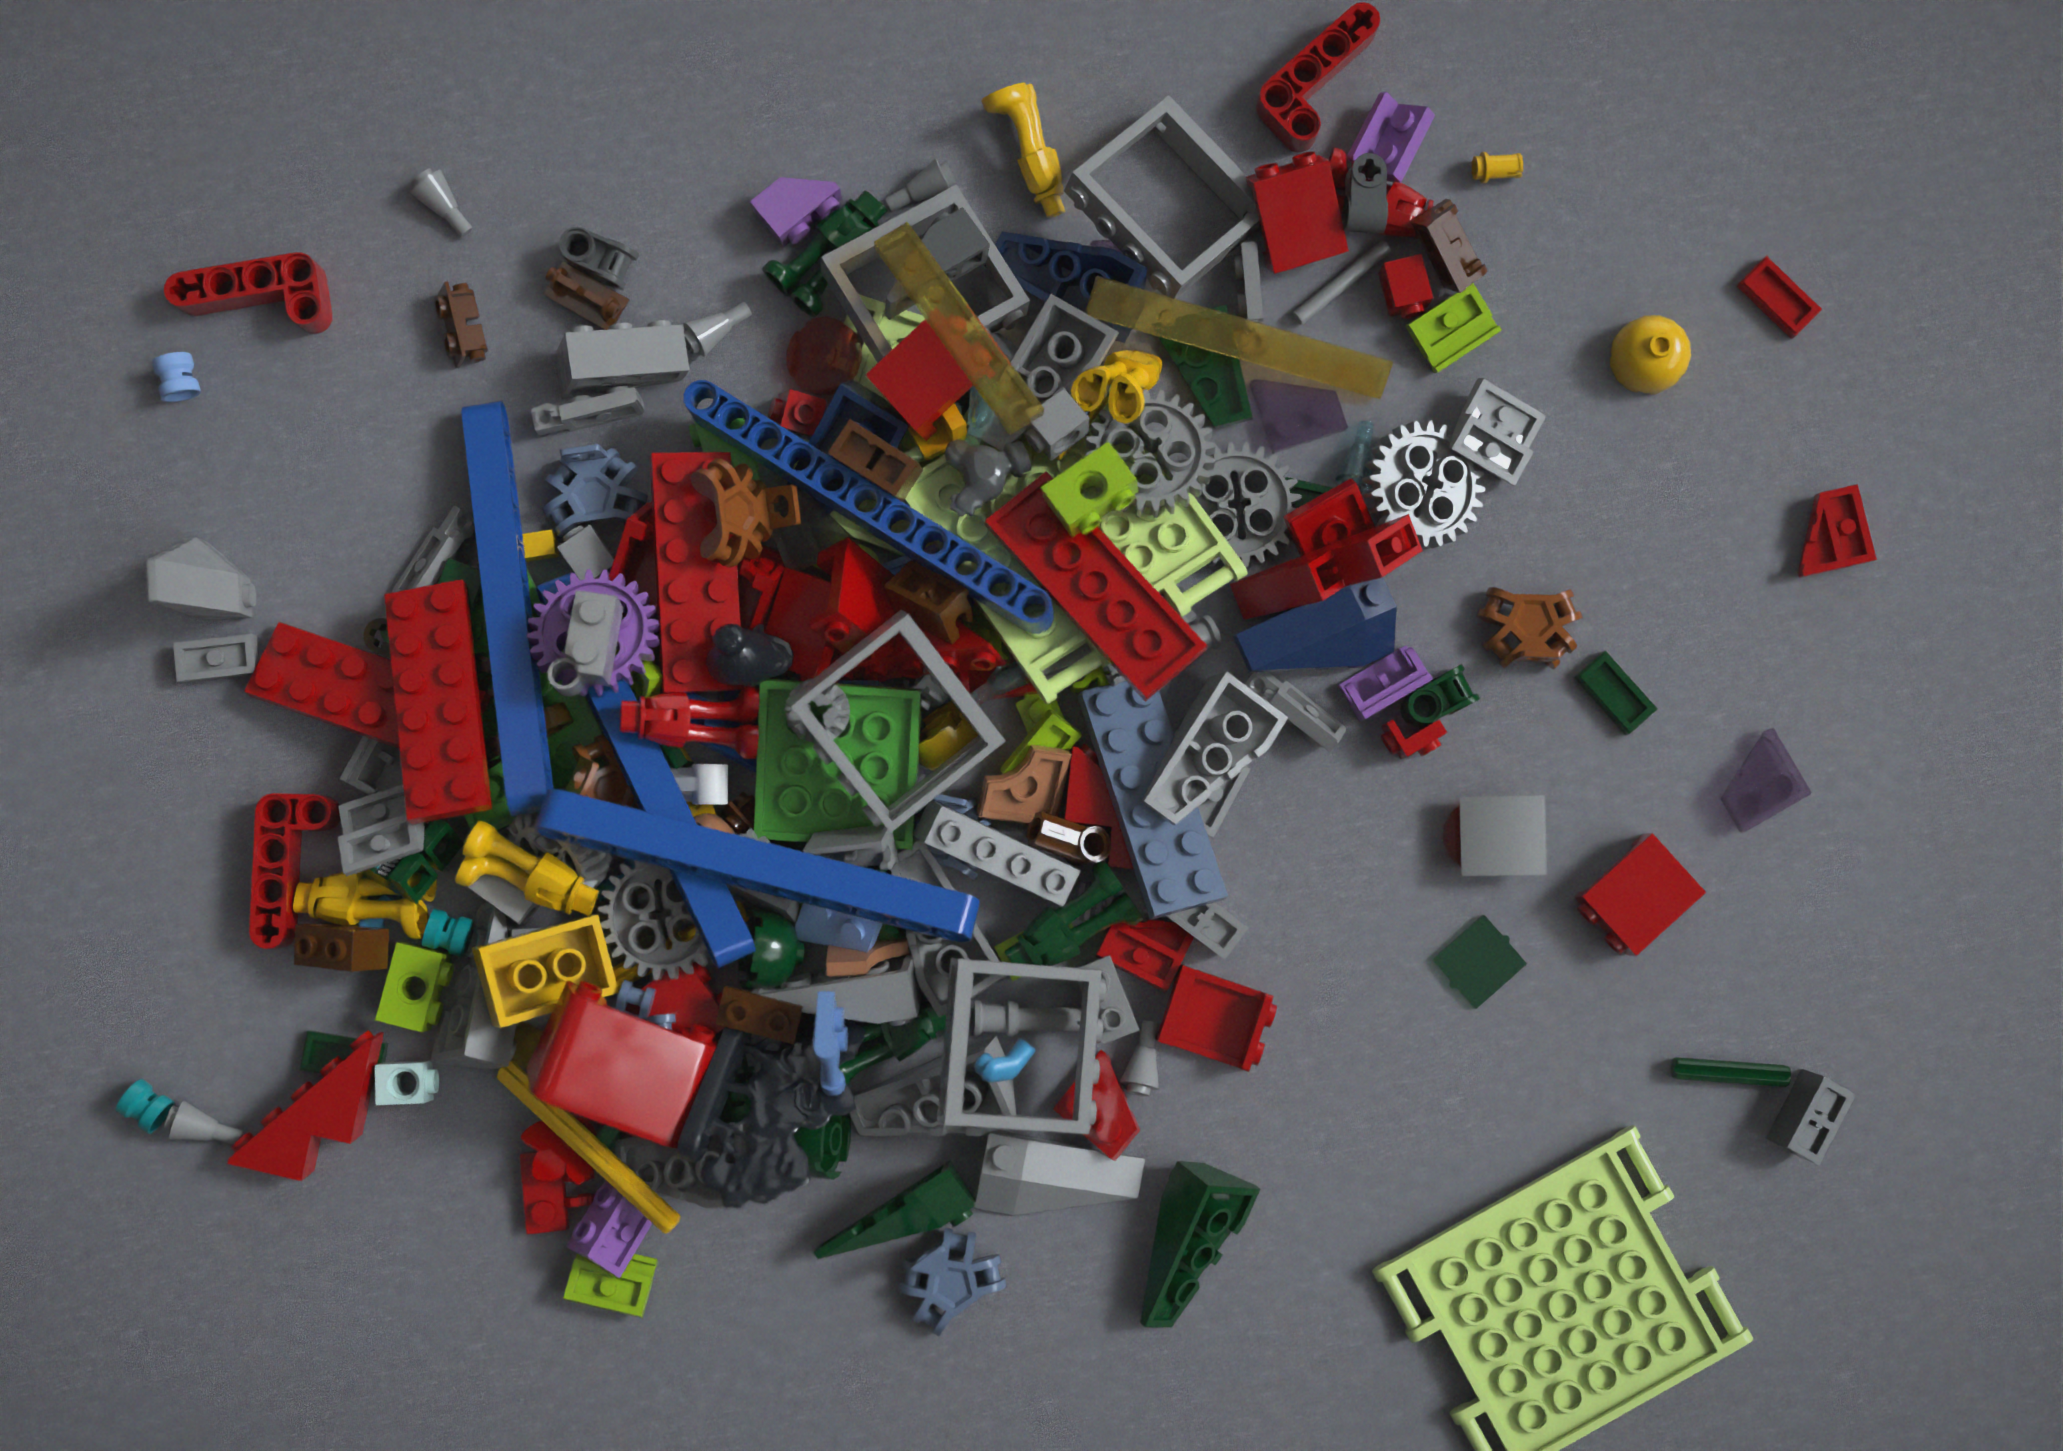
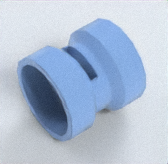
M173 352L160 355L152 360L154 374L159 376L161 381L158 390L162 401H185L201 394L198 380L192 377V370L194 369L192 354L188 352Z

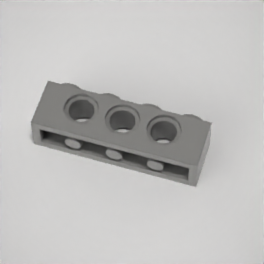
M933 800L927 804L913 833V836L932 847L1060 906L1065 905L1080 873L1079 869L1060 859L1028 846L1013 837Z

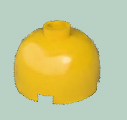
M1645 315L1627 323L1614 337L1611 348L1610 367L1617 381L1628 390L1636 393L1639 391L1642 393L1659 394L1674 386L1685 374L1691 359L1690 341L1684 329L1673 319L1661 315Z
M952 701L940 706L923 719V722L927 725L920 732L918 763L922 767L934 771L978 736Z

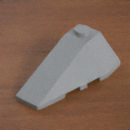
M910 948L909 954L905 956L892 957L878 962L870 968L866 975L827 976V969L819 972L818 976L811 978L810 973L801 972L791 975L784 983L775 988H759L752 991L755 994L803 1006L802 1012L816 1014L818 991H834L837 1007H844V1019L877 1024L889 1022L892 1026L911 1022L913 1018L918 1016L921 1006L920 986L917 982Z

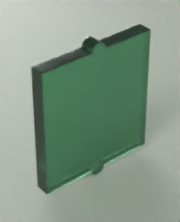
M1485 915L1480 916L1432 959L1450 980L1449 986L1454 989L1457 988L1474 1009L1482 1005L1527 965L1525 960L1509 943V936L1502 935Z

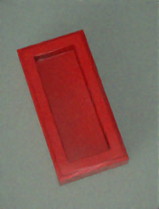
M1765 256L1736 285L1791 339L1822 310L1768 256Z

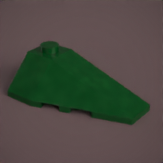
M949 1160L817 1246L813 1253L818 1260L941 1228L949 1222L955 1227L973 1215L970 1208L975 1206L976 1200L951 1160Z
M1176 1162L1161 1196L1140 1323L1144 1327H1172L1199 1290L1198 1278L1210 1263L1216 1266L1223 1256L1218 1250L1231 1232L1238 1235L1245 1225L1261 1190L1259 1187L1205 1163Z

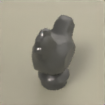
M960 439L948 443L944 452L946 461L951 467L962 474L965 483L964 489L959 494H953L950 497L952 501L950 509L955 511L958 516L963 517L965 514L973 516L974 510L981 508L983 503L996 499L1002 493L1006 477L1009 474L1020 478L1022 474L1031 471L1030 459L1024 444L1021 441L1012 444L1007 442L1003 447V451L999 452L986 445H969L967 441Z

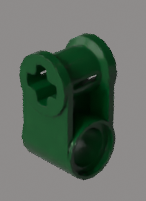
M1461 664L1431 680V683L1408 694L1403 699L1400 707V712L1405 722L1411 726H1424L1447 714L1451 715L1481 699L1478 693L1473 694L1463 675L1465 668ZM1416 698H1422L1429 704L1430 711L1426 718L1418 716L1414 711L1413 704Z

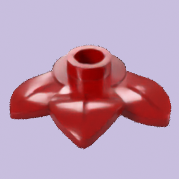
M575 1117L596 1137L595 1128L589 1121L584 1118ZM538 1121L531 1125L520 1136V1140L524 1144L537 1151L531 1168L533 1180L552 1182L566 1174L573 1183L580 1185L591 1176L594 1168L543 1121Z

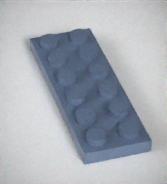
M1127 681L1121 682L1114 687L1105 685L1081 691L1077 696L1150 920L1222 901L1227 898L1228 894L1199 808H1195L1177 824L1172 825L1141 802L1174 739L1159 691L1147 701H1144Z

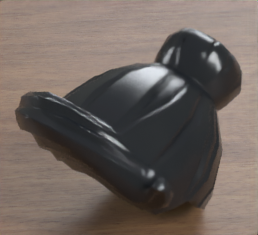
M730 623L719 627L712 637L713 646L707 653L705 662L709 674L719 683L731 686L754 687L771 677L784 674L792 666L794 655L789 643L783 641L778 636L764 633V625L759 624L752 630Z

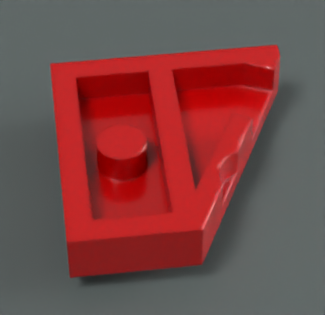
M1858 484L1816 494L1798 568V577H1807L1877 560Z

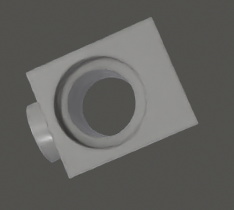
M1065 388L1026 415V440L1037 453L1043 451L1050 461L1089 434L1088 415Z
M591 525L585 528L578 526L564 535V543L557 548L580 581L585 580L587 569L591 570L594 579H599L604 569L610 574L615 556Z

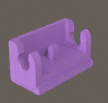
M1405 645L1340 683L1338 687L1357 719L1361 722L1433 680V678L1426 670L1415 650Z

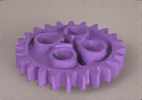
M590 569L586 570L585 580L579 581L574 573H570V585L566 586L561 581L556 580L558 592L553 594L544 590L542 593L547 604H534L533 607L539 617L528 619L531 629L534 630V632L527 634L530 645H534L530 652L534 660H539L537 665L541 673L548 672L550 665L555 660L567 658L561 651L567 642L571 615L569 614L573 609L576 590L617 596L623 606V612L627 613V615L621 620L616 648L619 650V653L614 659L610 687L616 693L618 692L619 680L623 679L626 683L632 685L633 680L630 673L634 670L644 675L646 671L641 661H654L655 659L653 651L648 647H658L660 645L658 636L653 634L658 632L660 628L659 621L654 619L657 616L656 608L654 605H648L650 599L647 592L638 594L639 587L636 581L629 583L625 587V579L621 573L613 581H610L606 569L602 571L599 579H594ZM566 669L558 675L557 682L562 679V685L571 684L575 680L576 670ZM585 683L584 688L580 691L581 696H585L590 686L595 688L598 696H602L604 686Z

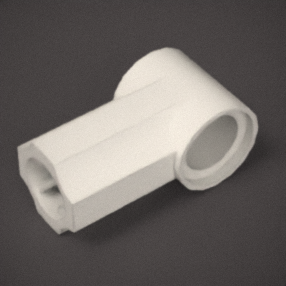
M693 764L692 768H670L686 802H692L694 805H728L727 764Z

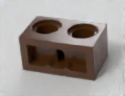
M849 419L828 452L830 457L902 502L923 472L917 461Z
M335 923L295 925L294 965L349 972L388 969L389 929L360 925L348 926Z

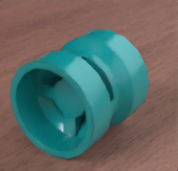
M434 908L424 931L422 946L433 950L441 947L447 949L451 955L462 957L473 927V919L464 916L456 919L449 917L446 911Z
M139 1079L123 1094L115 1110L125 1118L132 1117L136 1119L138 1127L145 1133L151 1134L167 1119L169 1111L175 1105V1102L166 1095H156L151 1084L144 1079Z

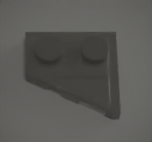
M798 487L800 524L773 529L772 532L784 566L797 571L817 564L818 552L847 537L859 546L858 541L808 493ZM782 495L778 503L774 504V511L779 512L783 518L788 514L789 504L786 497Z

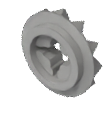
M812 679L806 680L797 685L789 694L788 698H790L803 686L809 683ZM833 683L812 700L818 706L832 704L823 714L825 727L822 722H819L832 740L843 732L850 717L848 699L842 689ZM786 703L784 710L788 727L797 734L799 739H804L814 744L817 743V739L809 729L801 734L789 719L787 714L793 709ZM810 703L805 705L809 710L811 709Z

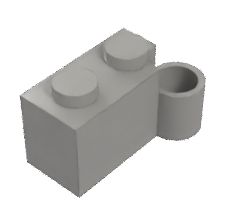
M576 590L564 653L567 658L555 660L548 669V679L559 694L563 696L579 694L584 688L585 683L610 686L623 614V606L617 596ZM566 669L576 670L575 680L571 684L563 686L557 684L558 675Z

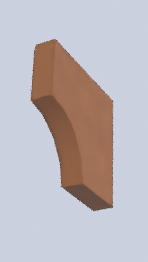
M1031 744L1025 759L1016 768L1001 775L985 776L977 809L978 817L1029 824L1037 812H1045L1058 817L1072 756L1071 752L1065 749Z
M907 938L885 941L876 940L875 945L868 952L828 945L826 959L827 976L866 975L870 968L880 961L909 954Z

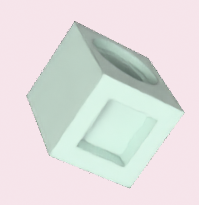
M431 1060L376 1064V1105L419 1104L434 1100V1093H437L439 1089L438 1070L433 1069ZM404 1072L411 1073L416 1079V1088L412 1093L406 1092L401 1086V1077Z

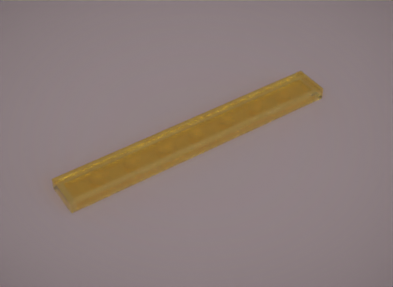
M1097 275L1085 312L1099 320L1378 399L1382 397L1393 365V361Z

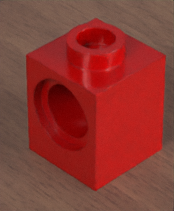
M1422 253L1383 263L1378 275L1389 316L1401 314L1402 319H1409L1425 313L1424 308H1427L1433 300V294Z

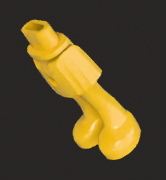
M1022 82L985 96L981 100L984 109L988 113L1008 114L1016 127L1021 151V158L1017 159L1028 190L1036 195L1033 199L1034 203L1042 204L1047 218H1053L1065 213L1066 211L1060 198L1064 194L1062 172L1056 149L1046 147L1037 107V96L1033 84L1026 85V83Z
M1138 350L1114 352L1107 356L1104 366L1089 368L1075 379L1071 388V397L1083 411H1093L1104 402L1110 388L1109 411L1111 416L1119 423H1130L1138 418L1144 410L1143 390L1147 389L1148 391L1152 389L1159 381L1162 360L1156 355Z
M478 821L473 827L463 848V855H466L457 872L455 883L468 887L473 885L482 875H493L516 886L524 892L525 899L557 911L565 910L567 914L575 910L588 917L590 916L599 890L585 885L584 878L580 875L577 876V873L567 864L549 852H546L542 858L532 855L503 837L494 826L484 821Z
M340 872L324 878H315L313 883H298L293 901V910L295 913H309V916L314 919L320 918L328 922L348 926L355 925L364 919L381 918L395 920L401 924L404 933L409 938L423 939L429 919V912L424 902H432L437 891V879L420 901L415 904L406 898L390 901L367 900L368 896L399 894L374 880L364 878L360 872L349 876ZM414 873L408 880V885L411 888L415 887L420 882L422 874Z

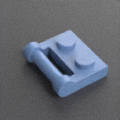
M818 991L814 1052L817 1060L821 1062L820 1081L822 1090L829 1096H836L841 1094L846 1086L844 1074L839 1070L840 1051H847L848 1030L847 1027H844V1007H837L835 992Z

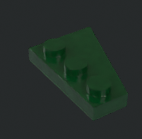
M1227 305L1151 324L1215 429L1254 420Z

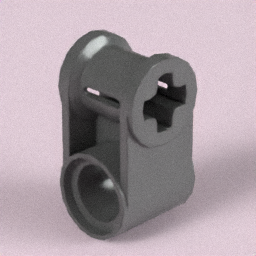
M1365 153L1360 155L1345 175L1342 210L1344 231L1384 233L1388 218V202L1386 199L1387 167L1384 160L1377 154Z
M581 227L567 229L559 240L560 251L570 266L618 290H623L625 286L623 279L631 261L637 260L639 255L634 249L621 242L604 238ZM582 241L589 244L587 252L582 256H572L570 254V249L576 242Z

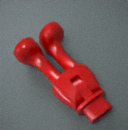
M1334 147L1328 160L1335 188L1344 190V179L1349 170L1346 165L1347 155L1342 149ZM1393 182L1391 185L1387 184V225L1384 233L1377 234L1419 239L1411 221L1434 207V201L1431 199L1427 201L1426 197L1403 183ZM1336 192L1340 213L1342 214L1344 196Z
M745 686L736 699L727 702L689 699L685 692H669L647 698L640 696L639 701L621 700L619 730L620 732L637 733L638 739H643L644 736L647 740L677 749H682L685 742L725 745L735 749L739 756L744 759H755L759 744L758 725H754L759 711V687ZM690 719L725 720L743 725L731 728L712 727L690 723Z

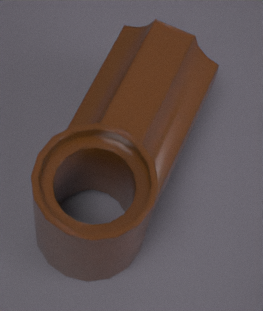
M1045 812L1035 813L1034 818L1028 824L1026 833L1028 846L1063 857L1073 866H1082L1102 861L1111 851L1110 836L1101 827H1085ZM1084 839L1087 841L1089 845L1088 853L1085 851L1084 848Z

